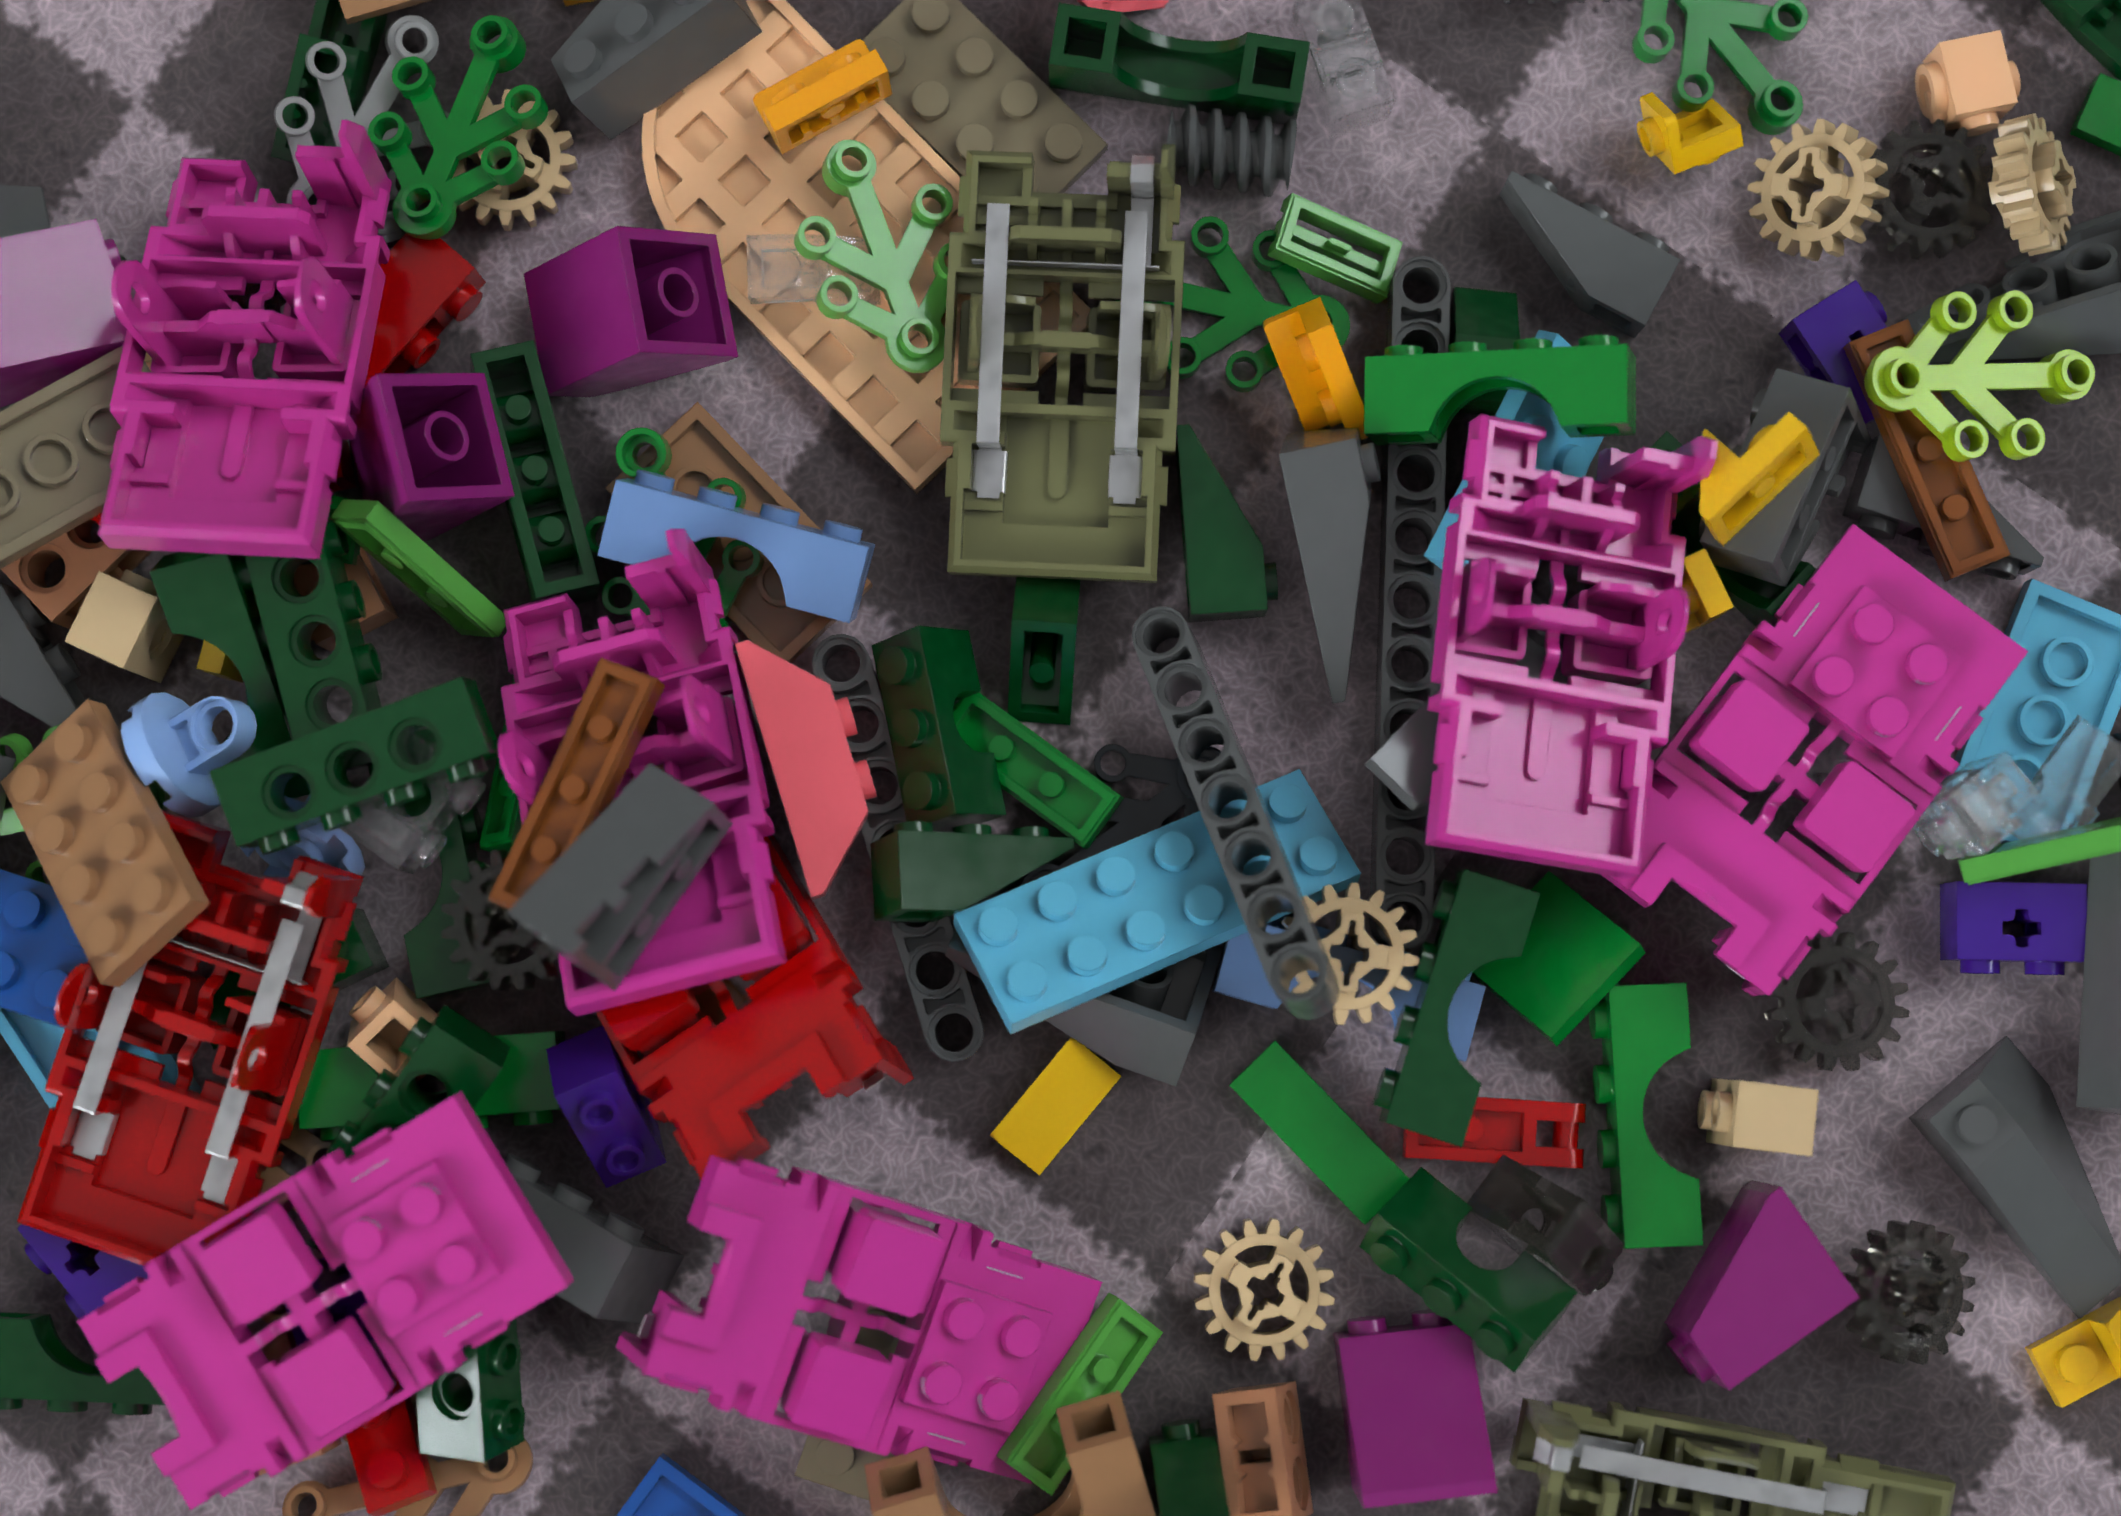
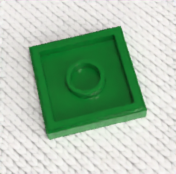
M1548 871L1531 889L1540 893V897L1521 957L1490 961L1472 972V976L1557 1047L1646 952L1638 941Z

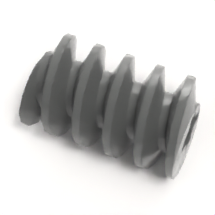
M1188 104L1180 121L1174 120L1173 111L1171 110L1167 144H1176L1175 177L1179 169L1185 167L1189 186L1196 187L1204 172L1210 170L1214 190H1222L1229 175L1235 174L1239 193L1246 194L1255 177H1260L1265 197L1272 196L1280 180L1285 181L1288 191L1296 142L1297 121L1294 118H1288L1279 135H1276L1270 115L1263 114L1255 130L1250 131L1247 115L1243 111H1238L1230 127L1225 128L1220 108L1212 109L1204 125L1199 123L1195 105Z

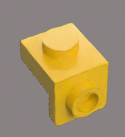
M1653 92L1639 98L1643 120L1637 122V133L1641 145L1649 157L1657 156L1674 174L1694 166L1710 164L1719 159L1721 155L1744 146L1741 124L1713 98L1708 100L1704 107L1698 111L1687 112L1683 110L1676 114Z

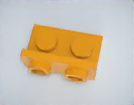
M857 39L755 94L753 102L781 154H784L893 94L888 70L877 50L869 51L864 41Z
M1321 297L1265 319L1263 321L1264 331L1304 430H1318L1328 425L1334 427L1343 423L1344 428H1359L1361 440L1368 438L1364 434V405Z

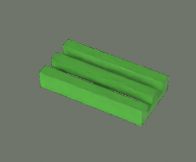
M1291 193L1283 200L1280 210L1283 212V215L1276 223L1274 229L1276 238L1270 244L1267 256L1378 304L1387 298L1402 247V241L1294 193ZM1297 220L1304 221L1383 256L1382 262L1353 250L1352 246L1333 237L1328 239L1296 225Z

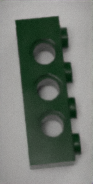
M534 340L471 353V373H485L515 496L505 501L531 601L534 602L567 593L575 604L596 600L600 582Z
M330 509L320 559L244 555L293 740L339 723L330 716L327 709V700L330 693L339 686L344 688L352 698L353 707L347 719L382 707L375 682L382 680L380 660L373 644H365L359 619L364 618L366 614L364 599L355 580L348 581L342 559L343 555L349 553L348 539L346 533L333 522ZM311 561L318 570L319 582L316 589L304 597L295 587L294 574L302 563ZM325 623L333 630L336 645L332 654L321 660L312 651L310 640L314 630ZM363 750L355 753L347 763L346 772L373 765L370 756Z
M459 677L209 771L236 846H259L262 855H267L300 843L301 839L298 831L321 822L325 832L355 823L364 818L360 808L385 799L387 807L392 808L419 799L426 795L423 784L446 775L450 785L478 777L489 771L485 761L499 756L498 741L475 680ZM427 727L436 738V751L429 761L417 764L409 754L408 742L416 730ZM363 750L370 756L373 762V774L364 786L357 788L348 780L346 766L352 755ZM300 774L309 783L310 798L302 809L294 811L285 801L284 789L287 782L293 776Z
M446 1005L442 1006L431 1023L420 1017L398 1049L407 1055L405 1061L395 1075L385 1068L382 1070L362 1100L371 1109L359 1126L348 1120L331 1143L326 1154L328 1155L341 1148L348 1159L355 1155L353 1147L380 1132V1128L386 1126L400 1128L460 1091L464 1094L471 1108L474 1109L501 1071L510 1046ZM422 1074L434 1075L444 1083L447 1091L441 1094L427 1093L418 1086L415 1077ZM313 1238L306 1241L307 1245L322 1254ZM345 1262L341 1264L342 1267L349 1270Z
M517 1317L509 1321V1328L475 1349L470 1344L465 1346L462 1351L467 1360L460 1367L450 1373H443L433 1383L416 1392L420 1453L485 1463L524 1441L525 1410L522 1405L521 1346L518 1341Z

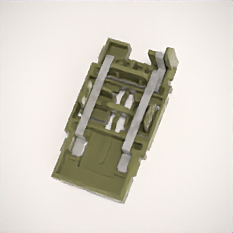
M1162 144L1161 163H1155V156L1132 155V162L1110 161V164H1107L1108 195L1033 192L1035 161L1032 152L967 150L966 176H961L959 182L958 217H964L963 232H950L947 275L940 426L941 444L943 446H953V458H947L945 498H951L947 572L952 575L1157 583L1160 507H1167L1168 467L1162 466L1163 455L1176 454L1185 241L1172 240L1173 225H1179L1181 200V185L1175 184L1176 144ZM1044 282L1060 283L1058 331H1041L1042 310L1040 305L1036 304V297H1044ZM1073 283L1088 284V299L1121 300L1100 301L1098 307H1093L1087 316L1086 332L1071 331ZM958 294H971L970 300H965L962 303L960 312L957 379L961 385L979 386V389L953 388ZM1144 301L1174 302L1170 397L1156 395H1159L1166 386V370L1171 342V306L1144 303ZM1040 352L1057 353L1054 405L1039 404V391L1002 390V387L1027 389L1035 387L1039 377ZM1070 354H1085L1084 389L1086 391L1117 393V395L1083 393V406L1067 405L1070 381Z
M1522 1398L1517 1431L1513 1437L1509 1459L1511 1465L1515 1466L1516 1469L1536 1472L1541 1481L1535 1516H1638L1639 1507L1650 1508L1652 1498L1662 1507L1690 1512L1689 1516H1739L1742 1499L1750 1501L1747 1516H1950L1956 1483L1945 1475L1880 1464L1876 1459L1839 1452L1837 1458L1830 1457L1826 1454L1827 1446L1818 1439L1808 1438L1807 1443L1798 1442L1791 1434L1639 1406L1636 1407L1635 1411L1625 1410L1621 1403L1608 1401L1606 1413L1593 1411L1589 1406L1552 1400L1551 1405H1546L1544 1401ZM1750 1443L1760 1444L1758 1456L1749 1451ZM1747 1467L1756 1469L1754 1477L1745 1476Z

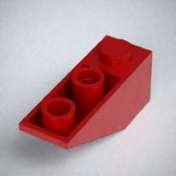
M405 233L390 250L389 262L387 264H380L386 278L365 386L369 379L376 374H403L411 365L416 369L425 365L435 355L441 341L437 336L453 319L457 322L466 319L481 302L483 294L479 290L486 281L475 267L441 238L425 240L411 237Z

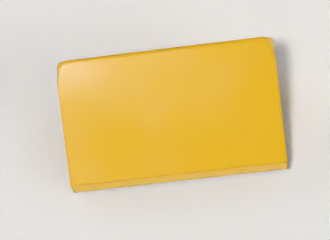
M1070 1037L990 1136L1040 1176L1117 1083L1121 1075L1085 1045Z

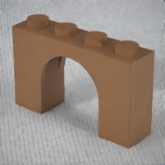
M1120 1390L1057 1408L1056 1412L1072 1475L1062 1495L1048 1508L1033 1516H1157ZM929 1447L911 1451L906 1455L900 1454L864 1465L873 1516H966L955 1509L947 1499Z

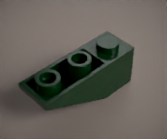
M925 821L895 824L893 833L870 844L874 921L936 922L966 909L1074 848V838L1049 837V829L1039 826L1016 828L1010 831V835L992 834L991 826L987 824L960 825L952 829L953 832H933V824Z

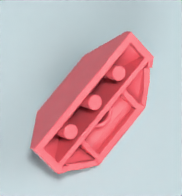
M749 640L736 643L737 653L811 899L815 900L825 897L868 817V807L865 800L877 797L867 760L854 762L848 745L847 737L858 734L849 700L847 697L835 700L829 683Z

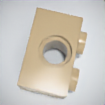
M125 569L120 580L98 571L64 642L122 669L161 683L184 635L171 633L153 581Z
M1712 1078L1711 1091L1703 1090L1699 1098L1697 1111L1699 1129L1707 1130V1143L1812 1156L1819 1090Z

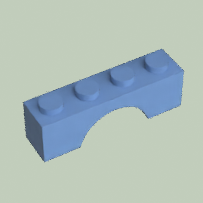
M637 469L635 480L631 478L616 479L597 556L633 565L670 555L671 552L668 548L665 533L666 530L684 528L694 544L709 537L734 538L752 545L769 559L781 579L787 607L846 623H851L857 618L875 544L860 540L863 529L831 520H825L823 530L798 524L800 512L767 503H762L760 513L735 507L737 495L709 487L700 486L698 496L673 490L674 478L650 471Z
M1285 917L1267 923L1265 932L1277 934L1285 931L1282 924ZM1316 926L1320 938L1325 937L1332 931ZM1249 932L1226 941L1212 992L1277 1009L1282 1002L1267 980ZM1346 934L1342 944L1333 946L1330 949V958L1341 960V971L1344 972V976L1349 972V967L1352 963L1360 962L1363 959L1362 951L1346 947L1348 935ZM1415 966L1403 967L1400 974L1412 984L1410 991L1392 988L1389 992L1396 1007L1390 1011L1394 1029L1404 1004L1412 1007L1415 1006L1422 983L1412 979ZM1372 969L1359 981L1373 990L1381 982L1387 970ZM1307 970L1311 979L1318 977L1319 972ZM1472 972L1457 988L1448 1012V1034L1451 1046L1458 1060L1466 1062L1486 988V986L1470 982ZM1295 977L1290 982L1289 992L1298 984Z

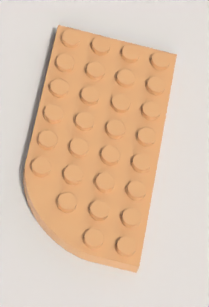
M746 0L762 33L663 104L643 114L641 134L642 160L646 183L653 205L665 230L716 234L728 301L917 494L946 466L947 458H953V446H943L940 442L944 359L931 371L925 373L907 372L899 368L890 359L886 351L884 339L843 318L831 319L822 314L817 306L816 296L823 282L834 275H842L852 280L858 289V298L890 313L891 310L883 291L821 259L809 260L800 255L795 247L794 237L800 224L806 218L821 216L832 223L836 231V237L869 253L849 198L831 191L825 184L822 176V165L828 152L836 143L842 140L859 141L865 144L875 156L877 167L871 182L896 249L913 216L911 204L920 188L931 183L945 187L953 199L952 210L946 220L941 225L935 227L909 281L919 307L936 276L933 270V261L945 244L949 243L950 232H963L964 217H958L960 176L884 99L790 151L781 154L754 105V95L833 53L835 50L786 0ZM850 155L842 157V162L847 169L851 171L862 170L861 162ZM927 197L922 199V204L928 212L934 214L942 212L941 205L934 198ZM808 230L805 232V238L811 245L820 247L826 244L824 236L819 231ZM948 256L944 257V262L948 268ZM1044 282V297H1036V304L1040 305L1042 310L1041 331H1058L1060 312V283ZM830 289L827 291V297L834 305L844 306L848 303L846 295L841 290ZM1074 292L1071 331L1086 332L1087 316L1091 309ZM958 294L953 388L979 389V386L961 385L957 379L960 312L962 303L965 300H970L971 294ZM946 311L941 319V323L943 324L944 328ZM916 330L908 332V338L912 345L918 348L928 347V340L923 333ZM1040 352L1039 377L1057 361V353ZM1002 387V390L1025 391L1027 389Z

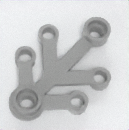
M408 15L400 17L390 24L385 34V47L389 56L355 115L342 74L347 62L342 48L330 41L318 42L309 48L305 57L306 67L310 74L317 79L336 147H341L338 136L341 120H349L364 126L368 134V127L372 119L380 113L388 112L399 93L392 80V71L400 60L416 56L423 59L427 64L434 58L438 50L439 39L434 26L428 20L420 16ZM410 28L417 29L424 36L425 44L419 53H411L403 46V34ZM327 48L335 53L338 64L332 73H322L316 68L314 56L318 50ZM291 96L282 99L274 110L275 123L286 135L298 177L288 191L286 204H292L293 190H303L307 200L314 194L295 154L297 145L314 146L309 130L314 124L315 113L307 100L298 96ZM290 103L300 105L306 113L305 123L300 128H290L283 121V110ZM420 120L406 123L412 131L410 149L425 145L432 148ZM398 128L388 130L384 134L383 140L393 138ZM372 142L377 155L383 156L384 154H382ZM393 169L388 173V178L392 181L389 201L394 200L399 193L395 186L396 175Z

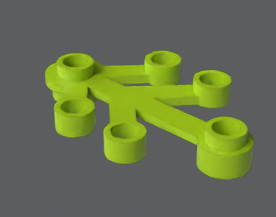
M2017 290L1996 296L1989 302L1987 316L1949 364L1928 365L1949 334L1969 328L1976 319L1977 308L1975 302L1967 293L1962 291L1949 293L1933 302L1930 309V318L1906 348L1900 346L1888 348L1879 352L1871 361L1864 378L1865 390L1871 401L1877 406L1892 412L1910 410L1942 442L1945 454L1956 462L1971 460L1985 453L1989 444L1986 429L1998 440L2003 454L2012 460H2021L2035 456L2044 447L2045 433L2042 426L2031 418L2017 420L1989 391L2037 390L2045 401L2059 405L2085 396L2095 379V368L2092 361L2086 355L2072 349H2065L2045 356L2038 363L1985 364L2008 333L2027 326L2033 317L2031 300L2026 294ZM1949 303L1957 309V322L1952 320L1949 315ZM2006 303L2011 305L2014 310V321L2010 320L2006 315ZM2067 368L2071 372L2072 381L2068 377ZM1897 370L1903 376L1904 387L1897 380ZM1932 392H1950L1978 421L1969 419L1958 422ZM2018 430L2022 431L2026 437L2025 449L2018 443ZM1962 431L1969 437V450H1966L1961 444L1960 434Z

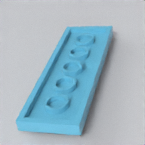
M1300 769L1258 786L1303 897L1307 896L1314 902L1322 900L1323 886L1331 884L1336 893L1347 889L1349 883H1358L1361 875L1360 870ZM1238 799L1229 802L1221 811L1220 817L1228 819L1237 816L1246 807L1247 800ZM1200 811L954 914L953 924L1010 1035L1248 932ZM1260 855L1253 857L1244 866L1242 874L1249 876L1259 874L1268 866L1270 856ZM1278 913L1275 916H1273L1269 922H1272L1290 913Z

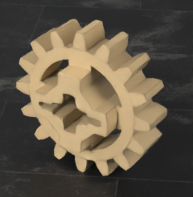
M505 89L502 103L498 105H493L487 96L477 121L504 108V101L510 90ZM535 101L525 102L519 108L518 113L528 112L534 106ZM555 109L548 111L547 118L537 128L530 130L521 129L501 139L512 143L524 159L525 170L517 182L506 186L497 185L457 207L463 212L470 209L473 205H477L476 219L483 226L491 220L493 214L499 215L504 231L512 230L515 216L523 215L531 228L537 226L535 210L540 207L555 215L559 210L553 194L559 192L571 195L573 190L571 182L562 176V172H571L578 168L575 156L561 152L574 144L570 131L554 133V130L561 121L559 113ZM536 132L542 136L549 147L550 164L545 163L543 158L532 154L531 148L535 141L534 135ZM484 149L468 157L474 163L481 165V155ZM467 157L459 161L453 178L467 172ZM528 186L535 189L532 193L522 198L508 200L510 194Z
M2036 113L2005 120L2004 124L1998 125L1999 138H1995L1993 142L1997 155L1991 157L1993 174L1992 181L1988 182L1991 202L1996 204L2002 216L2004 228L2010 230L2012 240L2018 239L2021 253L2028 252L2029 256L2061 250L2060 246L2067 244L2065 231H2070L2071 227L2067 216H2071L2074 213L2072 196L2073 189L2077 187L2073 166H2069L2063 154L2061 142L2054 140L2052 131H2046V123L2043 117L2037 119Z
M1817 119L1813 133L1809 128L1799 123L1792 125L1793 141L1789 143L1774 137L1770 141L1772 149L1776 153L1773 159L1770 161L1757 158L1755 162L1759 170L1765 172L1763 181L1750 183L1747 189L1761 196V202L1754 205L1749 210L1751 217L1758 220H1768L1759 232L1762 238L1772 242L1779 240L1777 250L1791 256H1795L1800 251L1801 257L1811 261H1819L1823 248L1826 253L1835 257L1843 256V240L1846 238L1860 244L1866 241L1865 234L1860 226L1865 220L1880 223L1882 216L1872 209L1874 200L1889 197L1890 190L1875 184V178L1888 171L1886 163L1876 158L1869 159L1878 147L1873 141L1865 137L1857 139L1858 130L1844 123H1841L1836 129L1835 124L1825 119ZM1839 152L1848 160L1854 177H1848L1843 172L1845 160L1838 157ZM1823 188L1822 191L1813 192L1814 189ZM1783 204H1788L1791 207V221L1797 223V228L1788 219Z
M1355 882L1349 883L1344 898H1338L1331 884L1323 886V903L1320 905L1304 896L1314 923L1325 914L1338 910L1335 929L1321 938L1339 985L1338 999L1333 1006V1019L1336 1025H1344L1348 1018L1349 1010L1354 1009L1362 1023L1371 1022L1372 1010L1370 1005L1377 1003L1387 1012L1392 1011L1396 1008L1389 994L1392 988L1410 991L1412 984L1400 975L1402 968L1419 965V958L1412 954L1404 953L1403 945L1417 937L1416 930L1399 931L1396 926L1405 910L1402 907H1398L1386 913L1381 909L1385 894L1381 890H1376L1367 901L1360 899L1359 883ZM1364 914L1381 927L1389 946L1376 944L1365 931ZM1286 916L1282 924L1289 928L1294 917ZM1349 931V936L1352 937V947L1357 950H1363V959L1350 965L1349 972L1345 974L1344 979V972L1341 971V960L1330 958V949L1333 946L1342 944L1345 934H1348ZM1372 969L1387 970L1381 982L1373 990L1355 998L1359 979ZM1307 970L1301 971L1294 976L1298 984L1291 992H1306L1314 986L1315 983L1308 975Z
M1270 1217L1265 1232H1257L1251 1219H1244L1242 1227L1243 1236L1235 1239L1229 1231L1223 1229L1219 1232L1221 1240L1225 1245L1223 1250L1219 1253L1213 1249L1204 1248L1202 1251V1255L1212 1267L1210 1272L1194 1273V1282L1208 1287V1294L1194 1300L1197 1310H1213L1215 1315L1208 1320L1205 1329L1209 1334H1213L1224 1328L1228 1332L1224 1348L1230 1353L1242 1341L1248 1343L1247 1349L1250 1360L1258 1361L1263 1346H1271V1350L1276 1358L1282 1360L1285 1359L1284 1343L1293 1340L1303 1350L1309 1347L1307 1338L1303 1333L1308 1325L1319 1330L1325 1329L1327 1324L1316 1314L1318 1306L1334 1305L1335 1298L1329 1293L1320 1290V1283L1327 1282L1334 1277L1333 1271L1325 1267L1315 1268L1313 1262L1323 1252L1318 1244L1308 1246L1304 1250L1299 1247L1304 1234L1301 1228L1295 1226L1284 1237L1280 1235V1225L1277 1218ZM1254 1246H1274L1266 1259L1245 1263L1235 1257L1243 1250ZM1296 1260L1300 1263L1306 1277L1307 1292L1305 1300L1293 1293L1289 1278ZM1275 1271L1276 1277L1273 1284L1280 1292L1279 1297L1275 1301L1264 1298L1259 1305L1255 1304L1253 1307L1251 1302L1254 1299V1293L1248 1286V1282L1253 1276L1264 1280L1269 1273ZM1222 1277L1236 1286L1239 1304L1231 1318L1225 1311L1221 1300L1220 1286ZM1282 1315L1291 1321L1286 1326L1274 1331H1254L1263 1319Z

